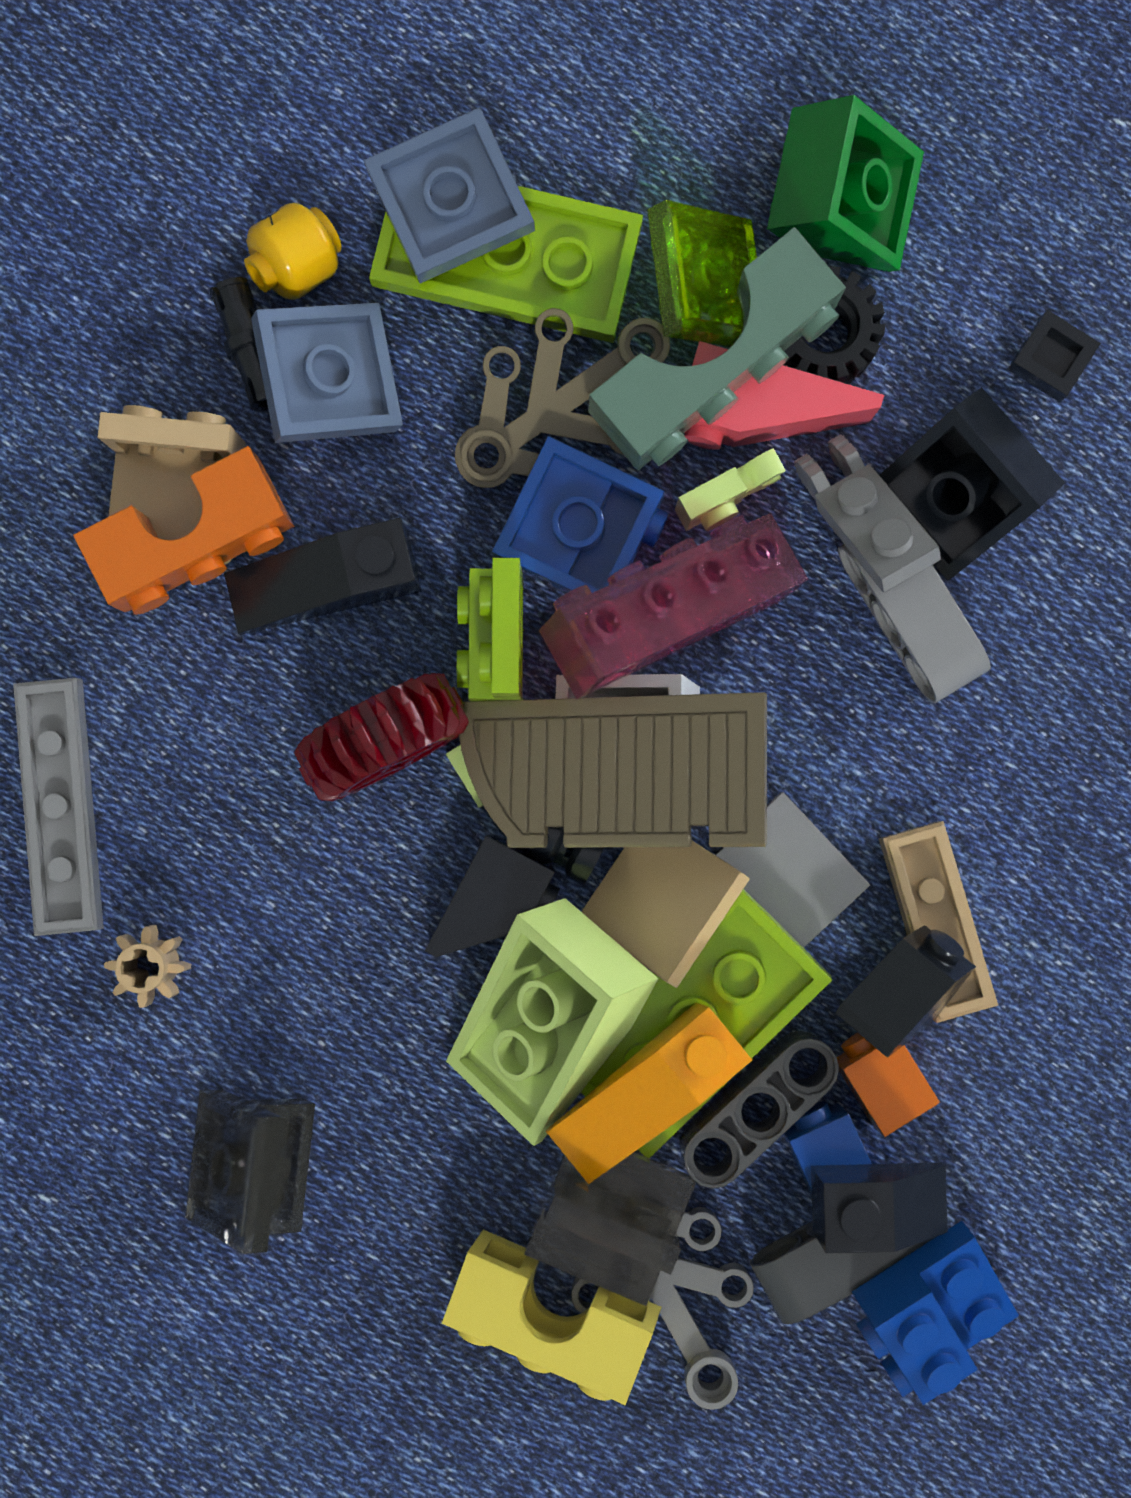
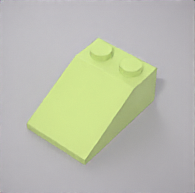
M566 898L517 914L446 1062L521 1135L535 1146L544 1140L547 1136L546 1130L562 1117L632 1028L659 978Z

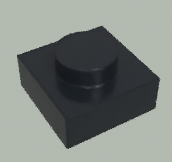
M1046 310L1035 324L1007 370L1058 402H1061L1068 396L1101 343L1049 310Z

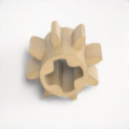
M149 925L143 928L141 943H138L129 934L118 936L116 941L123 951L117 959L104 963V968L115 971L119 982L112 993L115 996L127 991L138 993L137 1002L140 1008L147 1007L153 1003L156 988L167 998L174 997L180 993L178 986L172 980L178 973L191 969L190 963L179 961L178 953L175 950L180 946L183 939L179 936L167 941L158 940L157 925ZM147 956L148 961L158 963V974L149 976L147 970L138 969V958Z

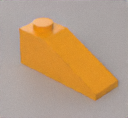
M695 1003L546 1130V1133L585 1181L590 1184L700 1106L749 1064L752 1059L710 1007Z

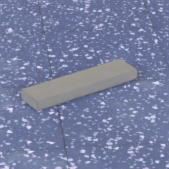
M66 678L15 683L13 687L34 936L104 929L83 679Z

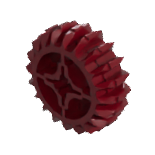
M431 673L423 674L416 679L410 678L404 683L392 686L350 707L340 715L330 718L327 723L315 728L311 734L303 737L294 751L301 766L299 771L306 785L313 789L319 800L333 802L352 793H357L413 765L422 758L431 755L434 751L446 746L448 742L458 738L465 731L469 723L463 709L464 703L456 688L451 687L444 674Z

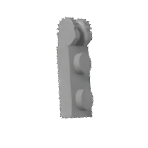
M840 434L827 442L833 462L842 470L846 477L832 486L821 467L810 455L805 454L794 461L796 472L802 484H804L815 499L818 512L882 592L888 591L941 560L937 543L870 464L864 465L858 451L849 443L844 435Z

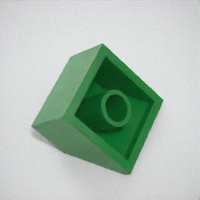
M855 95L792 108L774 197L771 203L767 230L782 238L795 227L821 258L888 272L900 271L924 151Z

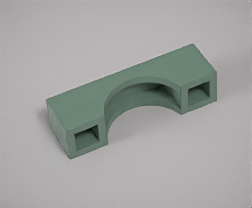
M794 227L743 269L737 288L743 313V331L732 347L721 356L695 366L668 365L640 353L589 395L588 412L637 471L651 460L657 466H660L684 447L688 439L683 433L703 418L710 425L731 409L739 399L734 392L750 378L753 377L760 384L773 375L789 358L785 350L800 337L804 336L810 343L823 334L839 317L835 308L846 287Z

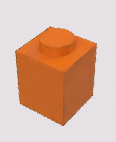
M858 1032L841 1045L844 1053L837 1057L839 1072L871 1124L884 1137L940 1103L905 1045L888 1058Z

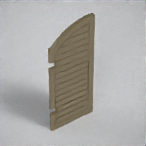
M765 692L463 702V709L469 723L465 731L459 735L468 775L488 814L507 837L508 848H546L548 845V827H564L563 844L565 848L690 847L692 843L691 826H709L710 847H766L767 694Z

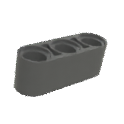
M805 1031L790 1032L780 1038L703 1110L682 1133L679 1144L681 1157L690 1177L699 1185L712 1189L724 1187L734 1181L832 1088L837 1080L839 1071L837 1057L832 1049L814 1034ZM801 1049H816L820 1058L819 1067L816 1072L808 1078H793L789 1071L790 1059ZM755 1093L769 1094L773 1097L774 1105L768 1118L755 1123L742 1118V1106L749 1096ZM714 1137L727 1143L726 1155L716 1165H701L693 1158L695 1148L701 1141L707 1138Z
M811 1221L762 1248L750 1260V1265L780 1322L783 1324H793L803 1321L852 1295L853 1290L934 1238L896 1252L826 1254L813 1233V1222Z

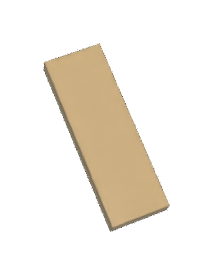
M937 821L879 838L907 935L924 925L930 930L942 931L959 943L964 950L963 956L976 966L934 1022L939 1023L998 1006L944 821Z

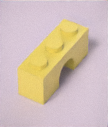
M483 1229L467 1252L442 1324L457 1330L459 1336L471 1344L484 1347L491 1345L516 1356L518 1361L529 1370L538 1373L551 1372L578 1385L582 1392L594 1399L602 1401L612 1399L626 1405L653 1335L661 1306L601 1281L591 1306L586 1311L569 1317L556 1315L540 1303L534 1290V1276L542 1255Z

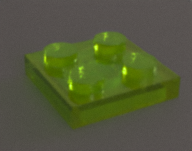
M664 200L648 208L651 249L654 257L660 303L659 310L664 337L697 342L702 341L732 347L743 331V313L737 288L743 269L757 258L752 220L669 200Z

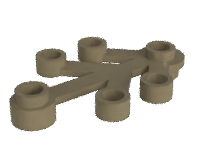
M552 308L545 310L537 318L534 328L535 336L539 343L527 412L505 427L509 384L518 377L521 370V361L518 354L510 347L496 346L490 349L483 359V372L487 380L479 425L466 430L459 438L455 448V462L460 474L469 483L484 488L498 486L504 483L512 474L529 476L539 453L519 448L540 433L608 445L614 452L623 454L592 416L571 411L587 401L593 391L636 357L630 348V342L634 335L646 334L653 342V351L649 357L663 363L670 349L669 335L664 326L651 318H638L631 321L620 332L616 349L556 390L564 345L572 337L573 322L570 316L561 309ZM558 317L564 322L566 333L561 340L550 341L544 337L542 324L545 319ZM506 354L511 357L514 362V370L509 377L497 378L491 373L489 363L493 356ZM490 443L497 448L499 458L493 467L482 468L475 462L474 451L480 444Z

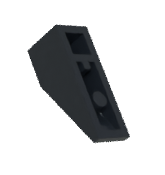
M401 518L337 532L224 573L239 635L422 592L409 534Z

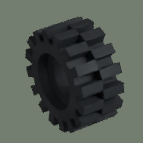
M829 266L846 287L835 311L844 319L847 325V341L835 351L821 352L810 347L802 336L785 350L789 358L783 365L851 384L854 377H860L867 369L881 346L879 342L885 334L886 324H880V320L885 312L882 302L876 305L873 304L872 300L877 292L871 284L862 290L857 285L861 278L860 275L851 271L848 279L839 277L841 267Z

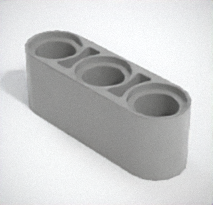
M845 544L838 547L839 558L848 576L911 678L930 702L936 704L991 669L990 660L983 645L933 565L888 591L882 592Z

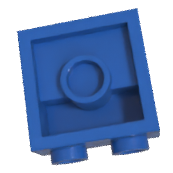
M548 436L492 553L499 558H520L523 570L551 582L552 586L609 613L615 600L626 605L634 591L642 570L632 566L642 543L654 548L670 515V513L660 509L664 500V491Z
M963 1221L958 1222L949 1228L947 1233L935 1237L852 1291V1294L866 1315L865 1318L856 1323L863 1337L878 1360L888 1353L891 1354L880 1362L901 1396L905 1397L912 1391H915L923 1405L938 1395L953 1390L961 1380L977 1371L978 1369L967 1350L983 1339L994 1336L1003 1326L1019 1316L979 1243Z

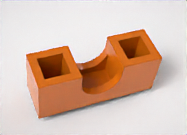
M249 446L190 475L201 496L202 515L195 529L188 535L176 540L160 539L149 518L132 505L73 535L108 605L125 613L132 610L135 615L149 612L166 603L170 598L167 592L189 580L192 585L208 582L226 571L227 567L224 562L246 551L249 556L260 555L283 542L284 537L282 533L295 526L264 465Z

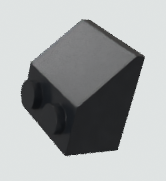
M982 387L949 411L879 475L939 546L941 560L933 565L947 581L1039 509L1065 484L1061 477Z

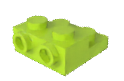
M493 558L492 569L470 568L469 586H458L457 591L458 624H469V650H457V688H468V699L471 702L523 700V574L520 558Z

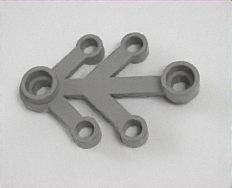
M608 1173L598 1177L588 1186L583 1197V1215L586 1223L594 1231L584 1271L572 1283L571 1296L574 1307L580 1313H583L591 1306V1303L582 1300L578 1294L582 1286L588 1283H594L599 1286L601 1281L608 1283L607 1276L618 1242H620L632 1263L625 1291L649 1302L652 1299L654 1304L661 1306L660 1315L687 1361L684 1378L690 1398L698 1406L705 1409L714 1410L725 1407L733 1400L738 1389V1377L734 1364L724 1352L718 1349H710L675 1285L716 1296L725 1306L738 1308L747 1304L753 1295L754 1286L749 1272L745 1267L737 1263H727L720 1268L655 1251L643 1229L683 1237L691 1248L697 1251H707L718 1244L722 1234L719 1220L710 1209L696 1207L685 1212L646 1201L640 1185L631 1177L621 1173ZM617 1194L626 1200L627 1204L623 1212L611 1215L603 1209L602 1203L609 1195ZM706 1219L713 1224L712 1233L708 1237L697 1239L690 1234V1227L696 1220ZM732 1275L739 1276L745 1281L742 1291L735 1295H729L722 1290L723 1281ZM710 1364L718 1366L721 1369V1375L715 1382L706 1383L698 1378V1373L702 1367Z

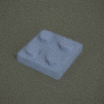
M481 107L363 160L367 173L419 284L535 231L532 215Z
M379 303L259 309L255 311L251 322L275 443L392 433L403 426Z

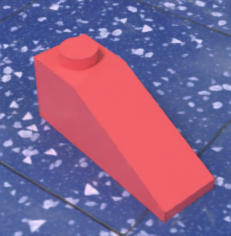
M699 341L692 366L709 362L721 356L728 349ZM782 365L773 375L760 384L753 377L750 378L734 392L739 399L731 409L710 425L702 418L685 432V437L689 443L698 447L718 450L721 448V444L736 447L867 424L881 408L884 395Z

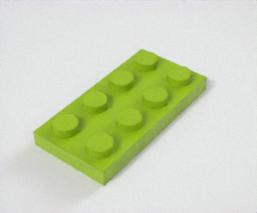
M518 186L534 220V232L419 284L385 211L369 276L372 287L535 325L537 318L545 310L552 308L561 309L570 316L573 322V334L614 343L640 236L643 215ZM549 317L543 321L542 327L566 332L564 322L558 317Z
M743 889L677 988L654 974L659 979L632 1028L581 1093L587 1096L695 1003L710 1007L752 1059L832 981V977ZM720 1089L696 1109L638 1150L649 1159Z

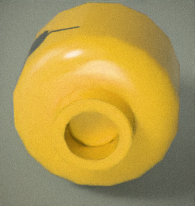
M289 203L263 218L248 230L246 242L250 256L244 259V264L251 279L263 292H268L272 289L285 299L296 300L330 279L336 273L338 267L337 254L342 249L341 241L333 224L320 209L316 207L308 209L300 203Z

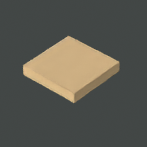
M692 841L690 847H624L581 912L647 969L677 988L750 878L694 841Z

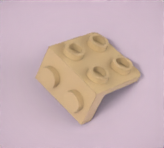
M137 405L124 406L122 414L100 412L97 438L116 453L109 516L132 505L149 518L160 539L176 540L188 535L195 529L202 515L201 496L190 475L245 448V441L231 425L226 424L224 417L212 413L188 412L186 420L162 418L163 413L159 410ZM230 559V560H228V561H226V562H224V563H225V564H228L232 559Z

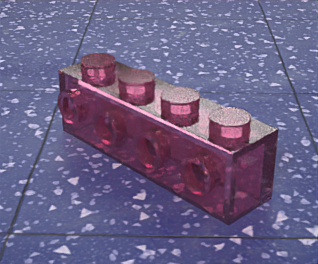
M769 513L749 523L746 522L743 515L735 517L710 533L712 539L697 546L693 538L683 540L663 552L659 556L661 562L645 569L641 561L634 562L611 575L607 579L609 586L592 593L588 585H583L558 598L553 603L556 612L542 626L539 632L575 698L584 697L780 603L809 580L772 514Z

